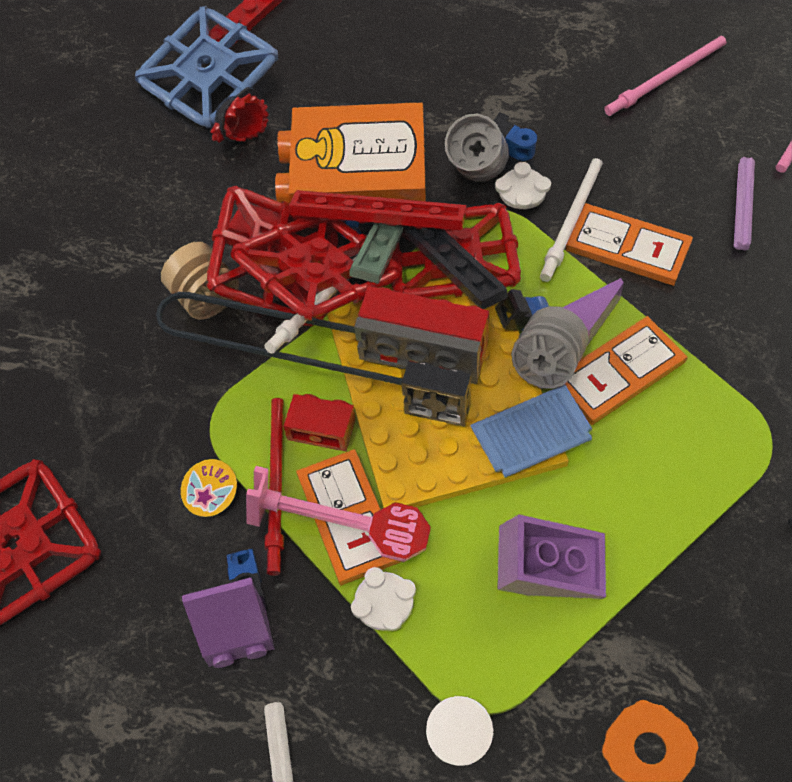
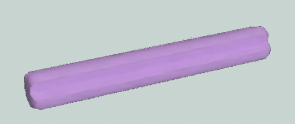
M742 157L738 164L734 247L737 250L742 249L744 251L748 250L751 244L755 169L754 159Z

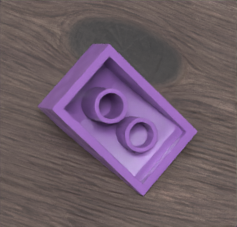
M516 515L499 526L498 590L531 596L605 598V533L524 515Z
M252 578L182 596V601L201 654L209 667L213 665L215 668L226 667L233 664L234 660L243 657L248 659L260 658L266 655L267 651L274 649L267 612Z

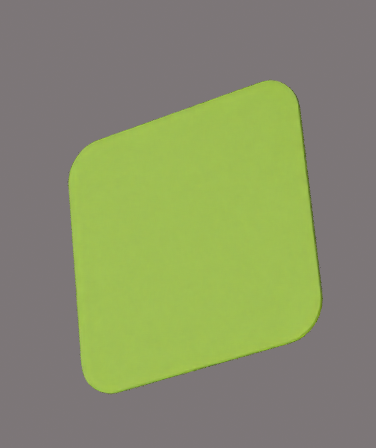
M508 211L513 234L518 239L517 253L521 268V281L515 287H506L507 292L511 289L521 290L523 297L543 296L546 298L549 306L564 307L607 285L566 250L563 251L564 258L561 265L556 267L549 282L541 280L540 274L545 265L544 258L548 249L553 247L555 241L526 218ZM486 216L465 219L463 228H473ZM500 222L479 238L480 242L501 240ZM506 253L483 256V260L492 262V264L502 269H509ZM425 264L402 267L403 283H408L425 268ZM389 284V285L385 286L384 288H390V287H392V285ZM621 296L619 302L586 347L582 358L646 316ZM314 325L279 351L341 365L331 328ZM666 332L664 333L688 357L686 363L595 424H590L592 431L589 434L592 436V440L565 451L569 460L567 467L417 507L431 527L426 550L405 562L401 561V563L382 570L383 572L396 574L403 579L411 580L414 583L416 593L413 597L412 612L396 631L373 630L439 701L442 702L447 698L455 696L468 697L480 703L489 715L500 714L522 704L745 495L766 472L772 457L773 444L769 426L763 415L749 400ZM271 357L222 396L214 409L210 422L211 443L218 459L231 467L237 481L246 490L248 488L254 490L255 466L268 469L269 489L271 400L273 398L284 400L283 425L293 394H312L320 399L330 401L338 399L353 405L343 372ZM541 388L542 393L553 390L551 388ZM355 414L356 421L347 452L353 449L356 450L381 510L383 506ZM283 427L282 495L307 501L296 471L345 453V451L289 441L286 438ZM281 510V529L351 605L355 599L357 588L365 577L340 586L314 518ZM519 514L605 533L606 597L595 599L531 596L498 590L499 526Z

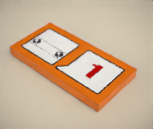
M585 203L566 244V251L674 286L693 237Z
M646 316L583 357L579 361L572 378L565 385L587 421L593 425L686 363L688 357Z
M355 449L296 471L308 502L372 517L375 512L380 510ZM314 518L340 586L365 577V573L370 568L377 567L383 570L401 563L398 560L382 557L369 538L367 531Z

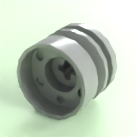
M468 114L457 119L448 129L445 137V152L449 161L466 179L475 182L489 181L503 171L509 158V146L498 125L492 119L481 114ZM480 148H483L484 152H480L479 156H476L475 152H479Z
M548 306L537 310L528 320L523 332L516 340L511 353L513 366L517 373L525 381L539 388L553 389L569 381L589 342L588 330L582 319L572 311L562 307Z

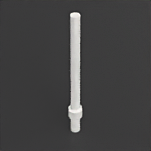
M598 158L592 160L553 247L548 249L544 258L545 265L540 274V279L545 282L551 280L556 267L561 265L564 258L563 251L603 164Z
M332 286L317 293L315 305L330 299L338 290ZM296 314L290 320H285L277 327L276 334L265 343V349L269 353H275L285 342H290L298 334V329L307 321L304 320V316Z

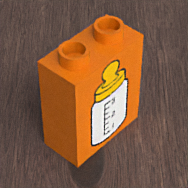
M423 102L292 108L291 130L278 131L280 164H290L289 173H276L275 190L278 202L286 201L290 203L296 190L426 201Z

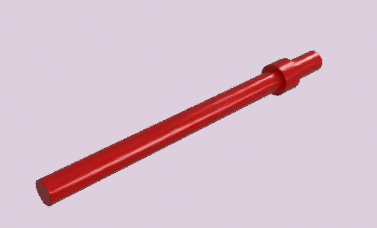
M273 398L271 400L269 490L282 493L284 400ZM279 509L277 512L269 510L268 534L265 535L264 549L268 551L267 574L272 576L280 574L281 551L284 550V535L281 534V510Z

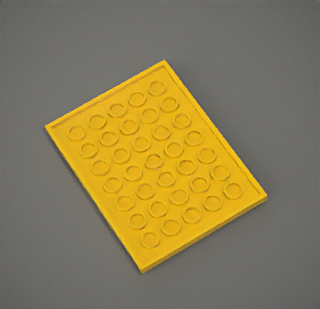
M448 277L431 279L423 287L453 282ZM462 294V297L455 298V295L429 298L434 300L444 299L464 306H477L466 294ZM363 300L358 303L351 302L326 314L328 321L355 326ZM498 303L484 309L489 310L488 346L477 384L471 383V407L465 427L405 414L403 403L405 396L402 393V385L344 373L383 508L394 502L419 507L568 466L569 460L566 453L563 452L505 478L502 471L495 472L470 427L471 424L543 394L541 388L525 381L513 366L511 353L520 334L518 330L503 329L495 310V306ZM506 312V313H507V316H508V318H509L512 314ZM331 329L342 366L398 378L404 377L406 369L360 360L357 349L359 341L356 340L355 333Z

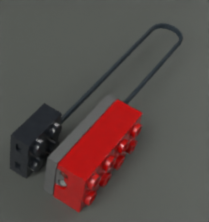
M368 286L355 326L316 318L305 322L307 324L355 333L356 340L359 341L357 346L359 359L406 369L404 377L398 378L278 351L269 353L264 348L167 327L162 321V313L166 306L172 301L181 298L288 320L296 314L192 292L171 294L163 299L157 308L156 317L158 324L164 332L170 335L402 385V393L405 396L403 401L405 414L463 427L466 425L471 407V383L477 384L489 336V310H484L478 306L454 304L444 299L424 298L414 293L395 292L384 287L375 288Z

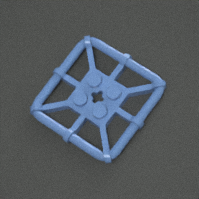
M202 6L171 36L168 35L163 40L162 46L136 71L135 81L145 90L162 100L169 109L177 110L196 124L205 126L208 129L214 126L216 110L212 113L211 93L222 82L235 89L229 97L236 96L246 87H253L272 67L274 62L278 60V51L266 41L249 32L245 25L241 23L236 24L219 12L207 8V6ZM210 19L229 31L220 42L209 37L208 21ZM200 22V36L189 47L180 43ZM243 39L258 50L235 53L229 48L237 40ZM171 50L181 54L173 64L156 67ZM262 61L243 82L230 75L238 65ZM211 62L209 66L202 68L201 65L203 63L208 64ZM170 76H177L182 80L170 93L150 81ZM192 87L202 93L203 115L180 101Z

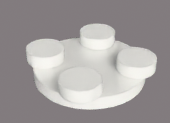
M526 162L517 163L514 166V170L507 172L503 177L497 179L495 183V189L499 192L501 199L507 205L516 209H530L538 206L545 199L546 193L551 188L550 179L531 170L530 165Z
M377 567L370 568L365 573V579L357 588L355 599L351 604L352 613L372 629L396 631L412 612L413 597L416 593L415 585L411 580L403 579L396 574L383 572Z

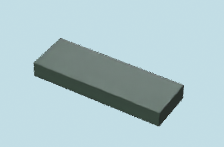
M374 223L350 268V276L379 284L402 237L403 227Z

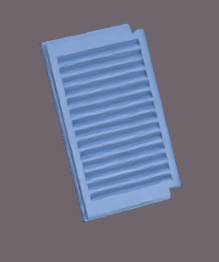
M565 384L470 425L495 472L502 471L505 478L592 440V436L589 434L592 431V427Z

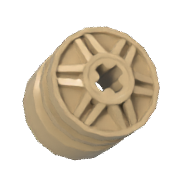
M191 242L175 251L165 262L161 271V281L171 294L192 292L230 300L216 294L214 291L210 292L206 286L208 283L207 271L212 248L208 244ZM221 262L219 276L231 271L223 262ZM233 280L225 285L238 290L239 280ZM178 299L189 315L198 320L210 318L226 308V306L193 299Z

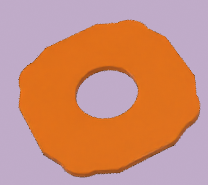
M640 700L634 705L625 708L607 730L602 754L612 772L624 782H682L695 765L698 742L692 735L688 725L664 706ZM654 733L663 740L666 754L661 762L647 764L637 757L634 744L639 735Z

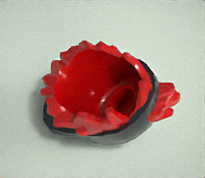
M246 87L236 96L225 98L216 110L214 126L211 129L213 141L218 143L224 139L231 142L246 141V139L258 137V134L264 133V129L269 121L267 118L269 113L266 111L268 106L264 104V99L261 100L254 88Z

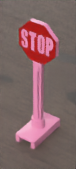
M255 466L254 490L248 488L246 493L247 524L259 527L266 509L276 512L279 509L367 531L369 538L382 557L405 562L425 551L431 527L417 507L394 502L375 512L372 517L283 496L281 492L268 489V469Z

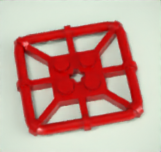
M238 186L228 188L222 202L217 229L212 234V241L214 243L207 271L208 283L206 286L210 292L214 291L216 294L235 302L297 314L288 307L273 303L274 294L272 292L268 293L264 290L262 299L226 286L225 284L244 275L252 276L241 266L220 276L219 272L225 244L234 246L237 243L270 231L274 226L261 221L250 203L277 213V224L282 223L285 225L288 222V218L297 220L302 217L290 215V203L286 201L278 202ZM234 204H236L251 227L249 238L228 231ZM319 224L313 225L312 227L319 229ZM327 224L325 239L335 247H338L337 231ZM318 231L306 237L295 233L291 234V236L302 244L316 238ZM274 241L255 250L281 253L287 249L278 241ZM259 265L268 274L273 273L277 275L283 272L279 267ZM297 282L284 286L306 304L308 292ZM326 315L317 317L316 319L324 320L323 318H324ZM304 323V324H303L304 326H309V327L314 326V325H312V324H307V323Z
M496 203L494 205L467 207L465 219L486 217L473 228L446 232L505 287H515L521 281V268L517 253L518 239L513 234L510 215L506 210V206ZM500 222L501 240L480 242L479 238ZM402 233V237L405 238V239H407V240H409V239ZM398 243L391 257L396 263L400 264L401 267L425 264V268L406 284L403 283V276L401 279L394 281L391 284L393 291L405 294L414 293L424 298L455 295V298L465 294L454 283L423 287L431 279L445 278L447 276L421 251L402 253ZM506 253L509 269L505 270L483 260V256Z
M302 217L285 225L279 223L274 225L270 231L235 244L231 250L232 259L258 280L262 289L268 293L272 292L294 312L304 316V320L311 321L313 318L326 315L351 302L358 303L364 300L368 286L375 288L385 287L401 279L403 273L401 265L391 258L379 284L367 281L361 285H352L347 281V279L352 278L350 276V268L354 261L350 257L359 253L367 236L359 234L342 220L333 221L328 218ZM319 224L318 236L312 240L301 244L291 236V234ZM327 224L351 243L339 248L325 239ZM274 241H278L287 249L281 253L255 250ZM259 265L279 267L283 272L277 275L273 273L268 274ZM294 282L308 291L306 304L284 286ZM332 286L341 293L315 305L316 293Z
M33 459L31 462L20 466L0 479V493L28 476L20 503L0 515V602L5 586L24 573L33 587L32 590L0 610V625L40 599L42 601L50 597L49 593L86 570L95 560H99L101 554L96 538L77 511V503L73 498L68 497L53 472L42 460ZM42 479L58 506L37 520L31 511V507ZM67 518L84 546L78 547L51 543L45 531ZM20 538L16 542L17 547L15 549L5 548L10 539ZM52 555L79 558L44 582H41L33 567Z

